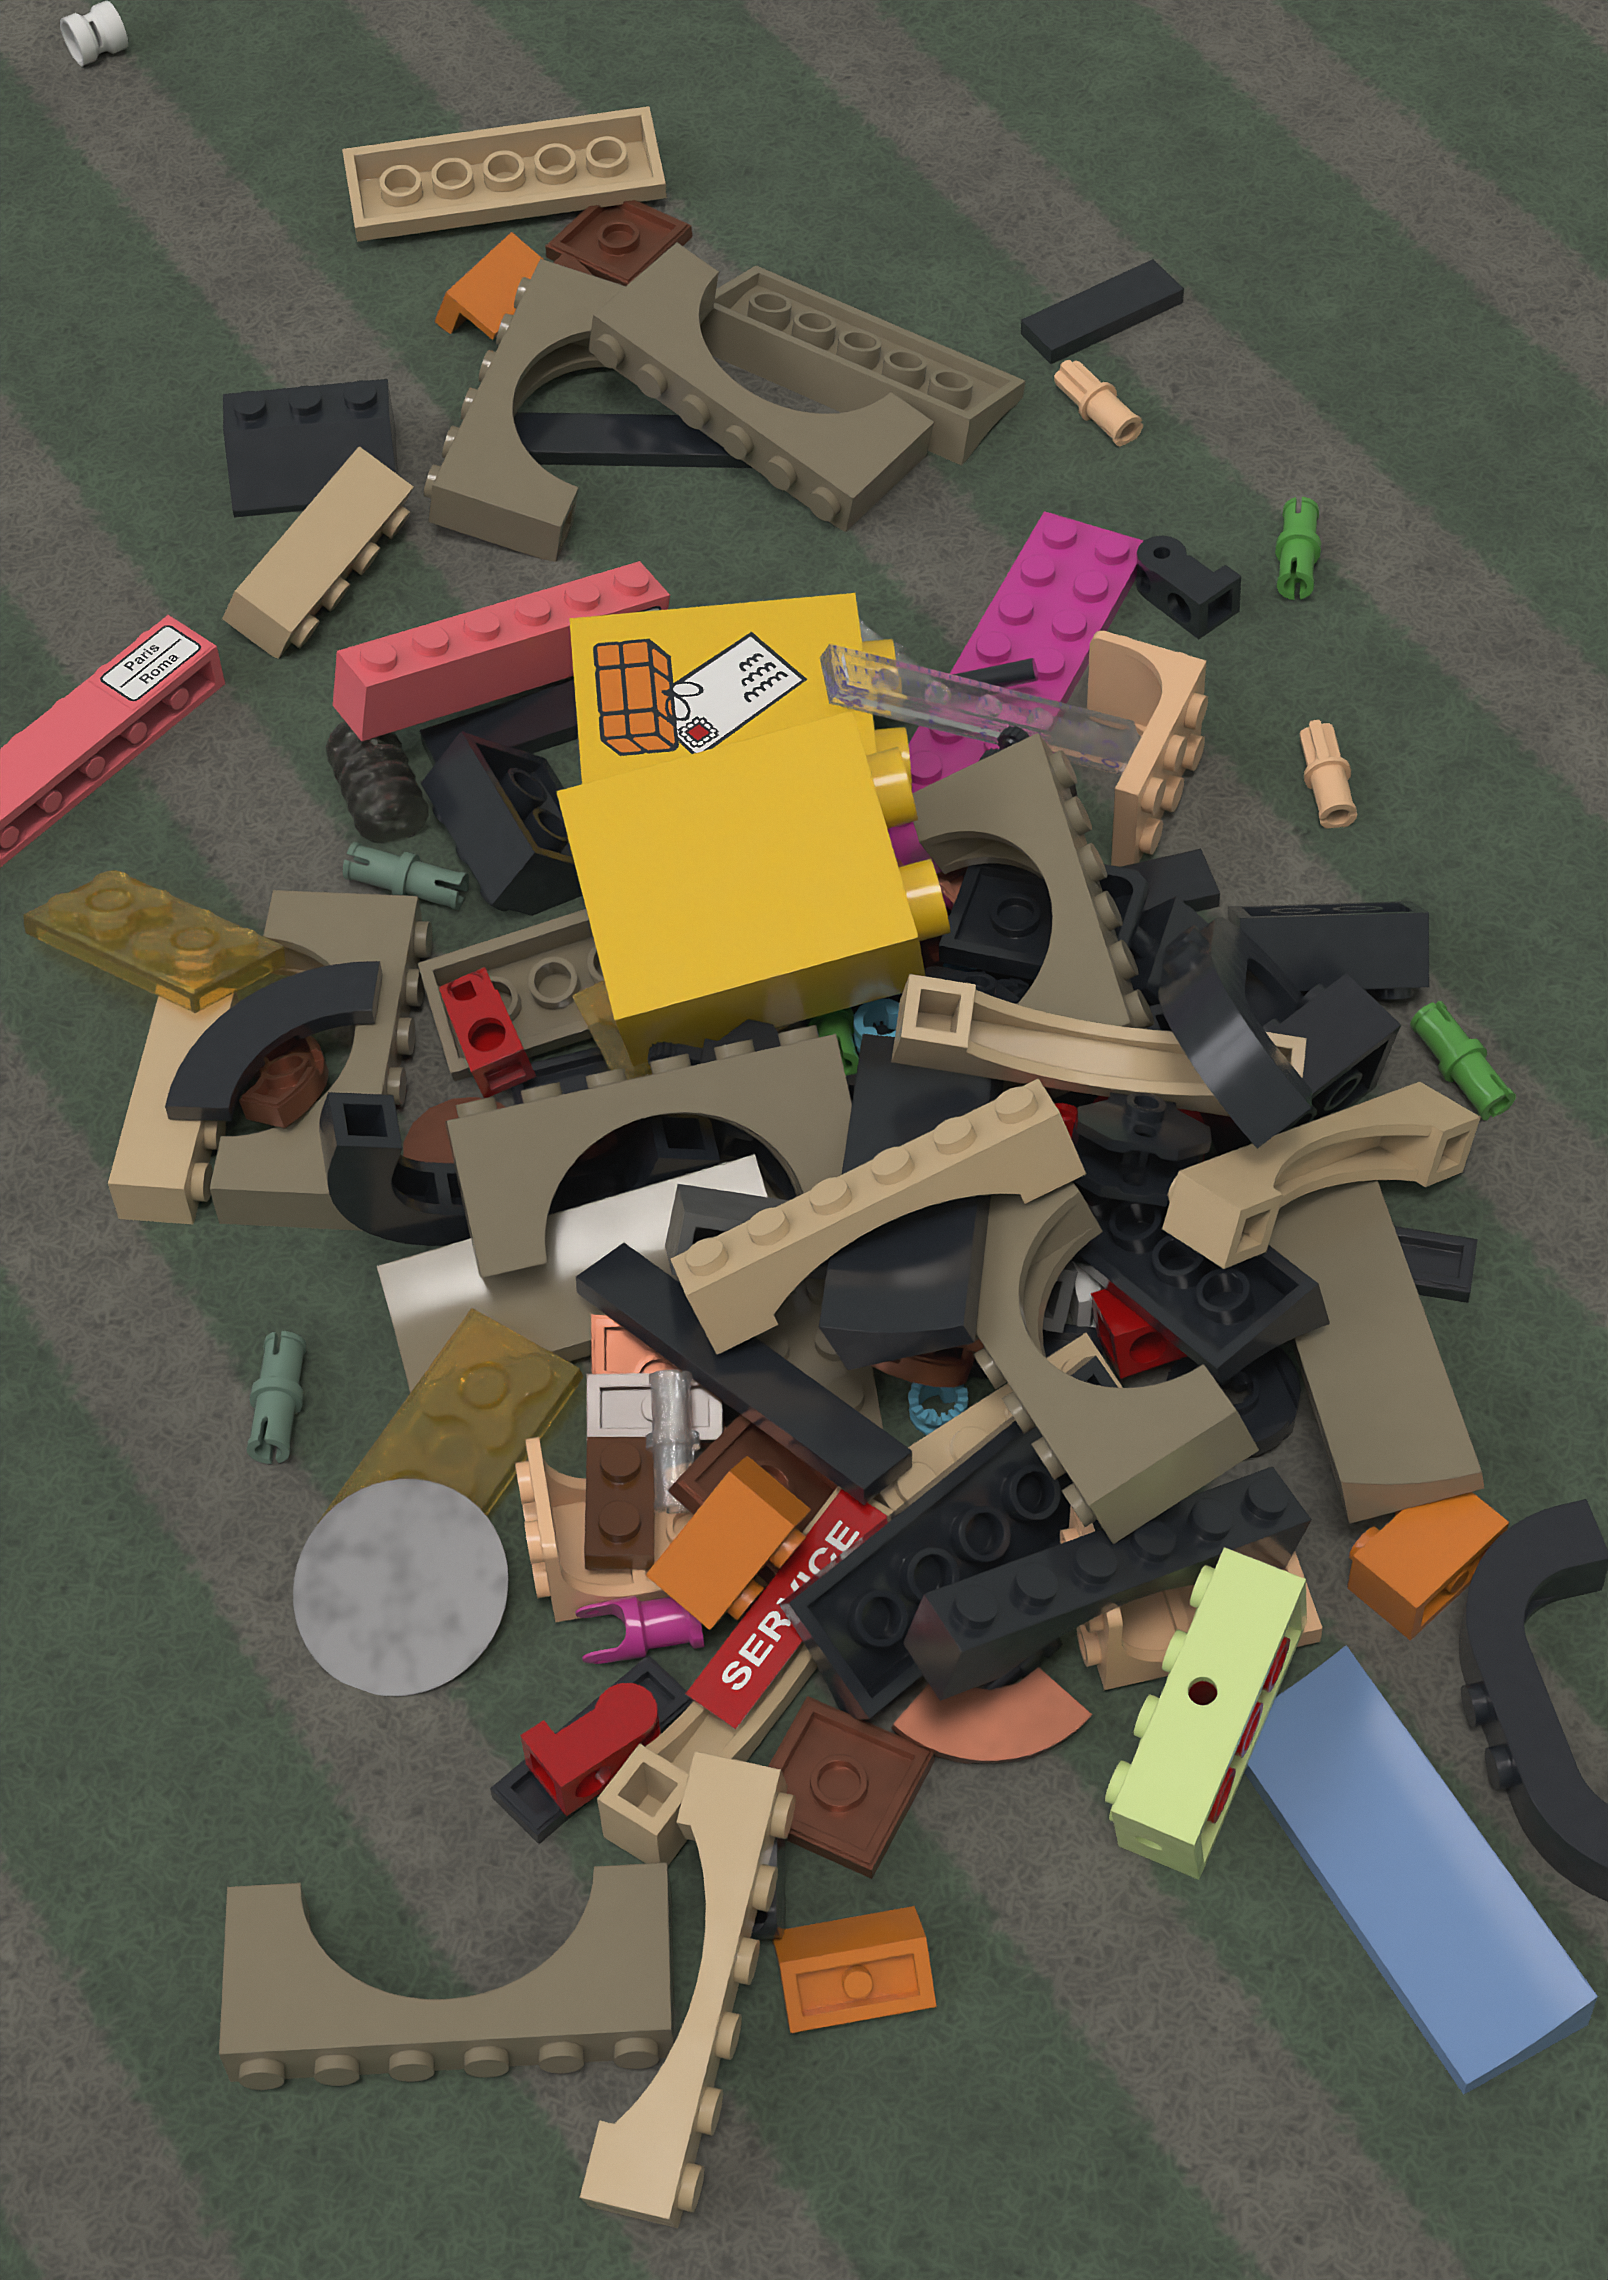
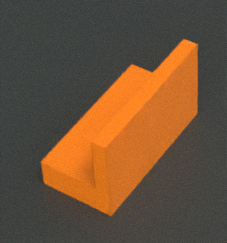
M511 232L445 293L434 322L443 330L452 334L468 319L493 340L498 334L504 315L506 313L514 315L516 311L514 301L521 279L523 277L531 279L539 260L543 258Z
M915 1906L784 1929L783 1938L772 1939L779 1965L790 2033L937 2007L927 1939Z

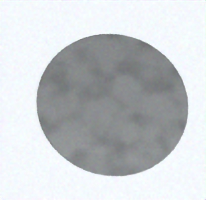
M419 1479L389 1480L363 1488L334 1506L316 1525L304 1545L297 1563L293 1585V1607L300 1635L306 1647L321 1667L340 1682L381 1696L414 1695L439 1687L457 1677L474 1663L487 1648L496 1633L505 1610L509 1579L505 1551L488 1517L476 1504L452 1488Z

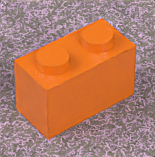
M746 1456L726 1474L646 1573V1576L709 1630L726 1613L738 1620L763 1591L764 1588L754 1579L770 1561L780 1569L805 1540L806 1536L797 1527L811 1509L750 1457Z
M1473 1492L1396 1511L1395 1517L1381 1530L1375 1526L1369 1528L1353 1545L1349 1553V1559L1352 1560L1347 1588L1411 1641L1471 1584L1473 1574L1480 1560L1498 1537L1508 1530L1509 1521Z

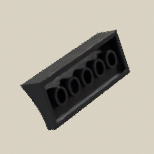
M862 1034L842 1174L873 1160L886 1149L900 1147L934 1130L947 1119L961 1117L996 1100L1003 1092L1004 1080L892 1062L895 1037ZM991 1194L953 1199L910 1212L869 1231L829 1257L819 1328L847 1370L975 1343Z
M1073 1091L1052 1100L1054 1103H1065L1075 1106L1077 1109L1078 1107L1088 1105L1087 1102ZM1074 1183L1103 1232L1082 1247L1072 1258V1261L1199 1366L1204 1364L1212 1377L1221 1384L1275 1347L1295 1337L1330 1324L1319 1283L1269 1244L1266 1252L1223 1269L1162 1229L1169 1206L1164 1207L1099 1197Z
M1096 1355L1083 1358L1066 1372V1374L1090 1384L1118 1388ZM1011 1416L779 1603V1606L796 1629L817 1664L839 1710L850 1714L855 1719H870L923 1675L903 1642L925 1593L1061 1544L1060 1530L1069 1529L1071 1506L1062 1490L1073 1484L1067 1473L1055 1480L1032 1446L1033 1442L1043 1437L1037 1427L1024 1434L1014 1417ZM1098 1520L1093 1522L1096 1531L1101 1525Z

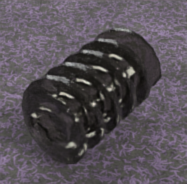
M345 721L341 722L328 738L326 757L333 768V775L339 783L340 792L346 800V806L353 817L355 828L362 837L374 843L386 844L413 837L424 827L429 816L428 804L423 799V792L416 782L415 773L409 766V759L402 750L401 740L394 731L361 742Z

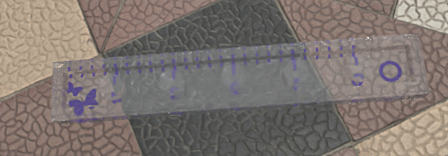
M829 644L820 656L829 704L996 745L998 743L996 739L1004 728H1008L1009 725L1012 727L1016 725L1018 728L1022 727L1024 731H1028L1029 736L1039 732L1051 751L1055 753L1062 750L1070 763L1118 775L1123 774L1139 743L1135 722L1132 720L838 645Z

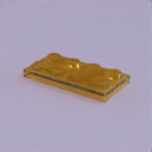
M116 870L102 872L96 875L92 881L68 893L55 895L46 904L23 914L26 934L194 1013L209 1007L285 965L283 945L257 934L254 930L243 928L214 915L209 910L194 906L172 896L167 891L156 889L130 877L127 873Z
M471 1308L317 1524L334 1506L351 1494L373 1484L397 1479H419L445 1485L466 1496L487 1516L517 1474L515 1463L524 1462L528 1458L525 1439L542 1438L584 1378L580 1368Z

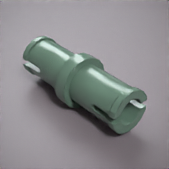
M353 842L346 854L353 856L354 861L367 864L368 866L344 860L343 877L346 880H355L392 891V895L418 896L420 899L445 905L453 910L461 908L465 897L459 896L458 891L444 888V886L463 892H468L469 874L466 872H456L421 862L418 854L404 852L399 856L363 846L358 842Z
M288 1331L281 1332L280 1349L276 1348L278 1340L276 1332H272L265 1337L260 1378L253 1383L249 1398L250 1404L254 1408L250 1439L246 1447L247 1454L252 1459L266 1464H272L274 1445L277 1447L275 1458L277 1462L281 1463L288 1459L291 1451L290 1440L294 1415L300 1412L304 1400V1392L299 1382L303 1356L307 1347L306 1341L301 1336Z

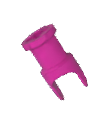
M635 1595L589 1604L575 1611V1615L580 1618L612 1614L621 1619L626 1628L625 1639L620 1646L588 1653L582 1657L584 1663L601 1664L644 1658L649 1649L690 1643L693 1649L704 1647L701 1622L671 1597L640 1602Z

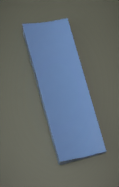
M1347 1645L1303 1679L1276 1696L1244 1773L1463 2094L1468 2093L1587 2026L1598 1996Z

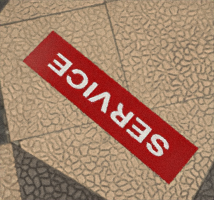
M841 1489L807 1533L805 1540L781 1567L685 1694L731 1727L737 1729L802 1642L801 1637L779 1606V1603L884 1520L887 1515L868 1502L863 1505Z

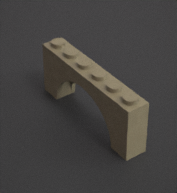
M675 243L593 314L589 352L595 355L604 366L615 369L636 384L645 395L657 399L674 411L687 425L699 429L719 443L732 457L741 459L764 475L774 487L785 490L809 507L819 519L828 521L846 532L926 457L934 422L892 392L879 401L861 409L842 413L821 414L797 411L779 406L742 387L715 361L705 344L700 329V324L714 308L719 271L679 243Z
M543 259L539 260L531 279L526 277L521 279L514 301L516 311L514 315L508 313L504 315L496 340V344L499 346L496 352L488 350L484 356L479 372V382L481 384L478 390L470 387L465 396L461 410L462 424L460 428L453 425L450 427L442 451V457L445 459L441 466L433 464L428 473L424 487V497L431 499L430 523L543 560L557 561L574 523L579 487L555 477L532 458L517 434L514 417L524 401L546 382L568 372L586 368L606 367L595 355L589 352L593 314L626 286Z
M1038 732L912 793L918 821H914V826L919 843L944 874L970 865L999 863L1028 870L1045 880L1053 914L1050 944L1039 974L1017 1005L1064 1017L1139 1029H1146L1154 1025V1018L1146 999L1140 990L1134 991L1130 978L1138 975V968L1124 940L1118 941L1115 929L1123 925L1122 918L1109 892H1102L1099 881L1107 878V872L1095 846L1092 843L1087 844L1084 833L1091 831L1092 825L1080 799L1077 796L1072 797L1069 787L1077 784V778L1069 759L1062 750L1053 753ZM1004 1080L1003 1092L1014 1087H1022L1026 1084ZM1044 1087L1052 1100L1070 1092L1068 1090Z
M273 890L263 935L271 973L292 976L306 970L333 964L380 961L382 981L375 1024L355 1025L351 1053L338 1079L319 1101L286 1128L277 1126L266 1131L248 1135L220 1137L210 1192L219 1224L363 1231L349 1222L337 1210L329 1195L319 1134V1119L328 1092L394 1095L395 1105L404 1104L406 1071L404 1067L400 1066L402 1055H412L414 1050L415 1022L409 1016L411 1006H421L424 983L418 969V963L420 958H429L431 955L432 924L430 921H422L418 896Z
M814 1025L778 1033L779 1047L755 1052L753 1040L751 1039L715 1047L716 1061L691 1066L689 1054L650 1062L652 1075L627 1080L624 1068L585 1076L588 1086L586 1090L562 1095L560 1082L522 1090L523 1104L497 1109L495 1097L456 1105L458 1118L445 1121V1126L479 1276L483 1278L547 1263L545 1249L547 1215L552 1198L565 1173L587 1148L604 1135L642 1118L665 1114L698 1115L713 1118L743 1130L757 1139L779 1161L793 1185L796 1197L810 1191L816 1184L825 1179L840 1176L842 1174L852 1103L836 1034L819 1037L817 1027Z
M1073 1181L1024 1204L1019 1194H991L975 1341L979 1339L984 1348L973 1355L995 1389L1007 1382L1013 1392L1003 1397L1002 1400L1024 1434L1035 1427L1038 1428L1043 1437L1033 1442L1032 1446L1053 1479L1055 1480L1067 1473L1073 1484L1063 1489L1062 1492L1085 1527L1098 1520L1114 1544L1259 1451L1237 1410L1204 1364L1173 1380L1135 1388H1113L1090 1384L1078 1380L1052 1365L1046 1359L1043 1346V1319L1050 1293L1068 1262L1082 1247L1103 1231Z
M667 1863L595 1866L593 1884L585 1911L574 1931L549 1959L525 1976L505 1986L481 1994L451 1999H421L388 1993L356 1979L340 1968L321 1948L311 1931L310 1910L301 1883L227 1887L219 2056L230 2082H239L246 2088L269 2090L282 2086L285 2079L312 2077L321 2084L342 2086L356 2082L359 2079V2075L389 2073L396 2080L415 2082L431 2078L434 2075V2071L464 2069L467 2074L475 2077L487 2078L507 2073L510 2066L539 2065L542 2070L551 2073H570L581 2069L584 2066V2062L614 2061L617 2066L626 2069H644L656 2065L659 2062V2058H667L675 2043L672 1896Z

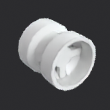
M107 0L93 5L88 14L81 16L74 13L60 20V27L66 46L72 57L81 67L95 62L98 55L105 51L114 54L128 47V38L123 22L115 7Z

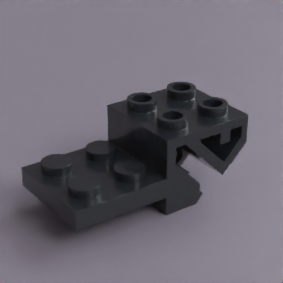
M984 863L968 866L948 919L951 933L942 935L939 943V962L1035 981L1046 958L1052 933V903L1045 880L1028 870L1013 865ZM1104 864L1107 878L1099 881L1102 892H1109L1123 922L1122 926L1115 929L1118 941L1124 940L1138 968V975L1130 978L1134 991L1137 989L1141 991L1149 1006L1160 1004L1158 991L1163 969L1162 964L1168 956L1165 948L1189 927L1195 925L1200 931L1209 923L1177 896L1143 912L1149 894L1148 881L1137 870Z

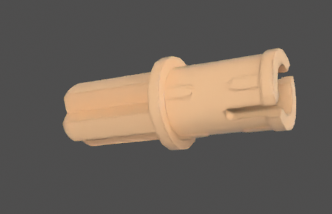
M1066 360L1060 364V370L1054 375V381L1079 406V414L1084 420L1092 419L1119 447L1135 440L1139 436L1143 428L1142 419L1117 398V391L1112 384L1108 382L1101 383L1079 361L1072 362Z
M1319 719L1310 721L1309 727L1301 730L1299 736L1307 765L1304 771V782L1308 788L1313 789L1321 826L1326 829L1347 827L1357 818L1356 806L1353 803L1348 783L1351 777V767L1348 761L1341 757L1334 727L1330 723L1321 724Z

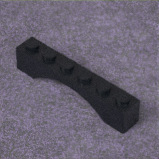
M1272 1466L1184 1498L1114 1544L1104 1529H1100L925 1593L903 1644L941 1701L1001 1678L1038 1650L1103 1613L1133 1600L1164 1590L1195 1585L1205 1565L1216 1568L1224 1547L1281 1570L1285 1569L1312 1519Z

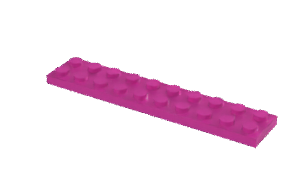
M1043 512L949 674L953 675L1034 658L1038 671V681L966 696L968 704H966L964 696L958 697V702L954 698L932 703L929 709L933 711L929 712L932 713L930 716H934V718L928 717L926 713L908 744L912 793L978 762L986 750L989 751L990 748L999 749L1000 747L997 745L998 741L996 739L1004 728H1008L1009 725L1012 727L1016 725L1018 728L1022 727L1024 731H1028L1029 736L1039 732L1044 741L1047 740L1055 725V719L1058 720L1089 664V648L1094 634L1097 631L1108 630L1136 579L1138 570L1137 550L1144 540L1049 512ZM974 699H977L981 716H978ZM1025 712H1027L1031 729L1028 728ZM978 721H981V722L984 723V724H980V725H981L986 731L979 730V728H981V727L978 725ZM914 822L887 829L895 857L900 859L904 866L931 858L919 843ZM931 858V860H932V862H933V865H934V868H935V871H936V874H937V873H939V872L942 871V870L938 867V865H937V864L934 862V860ZM945 905L947 915L949 916L951 910Z

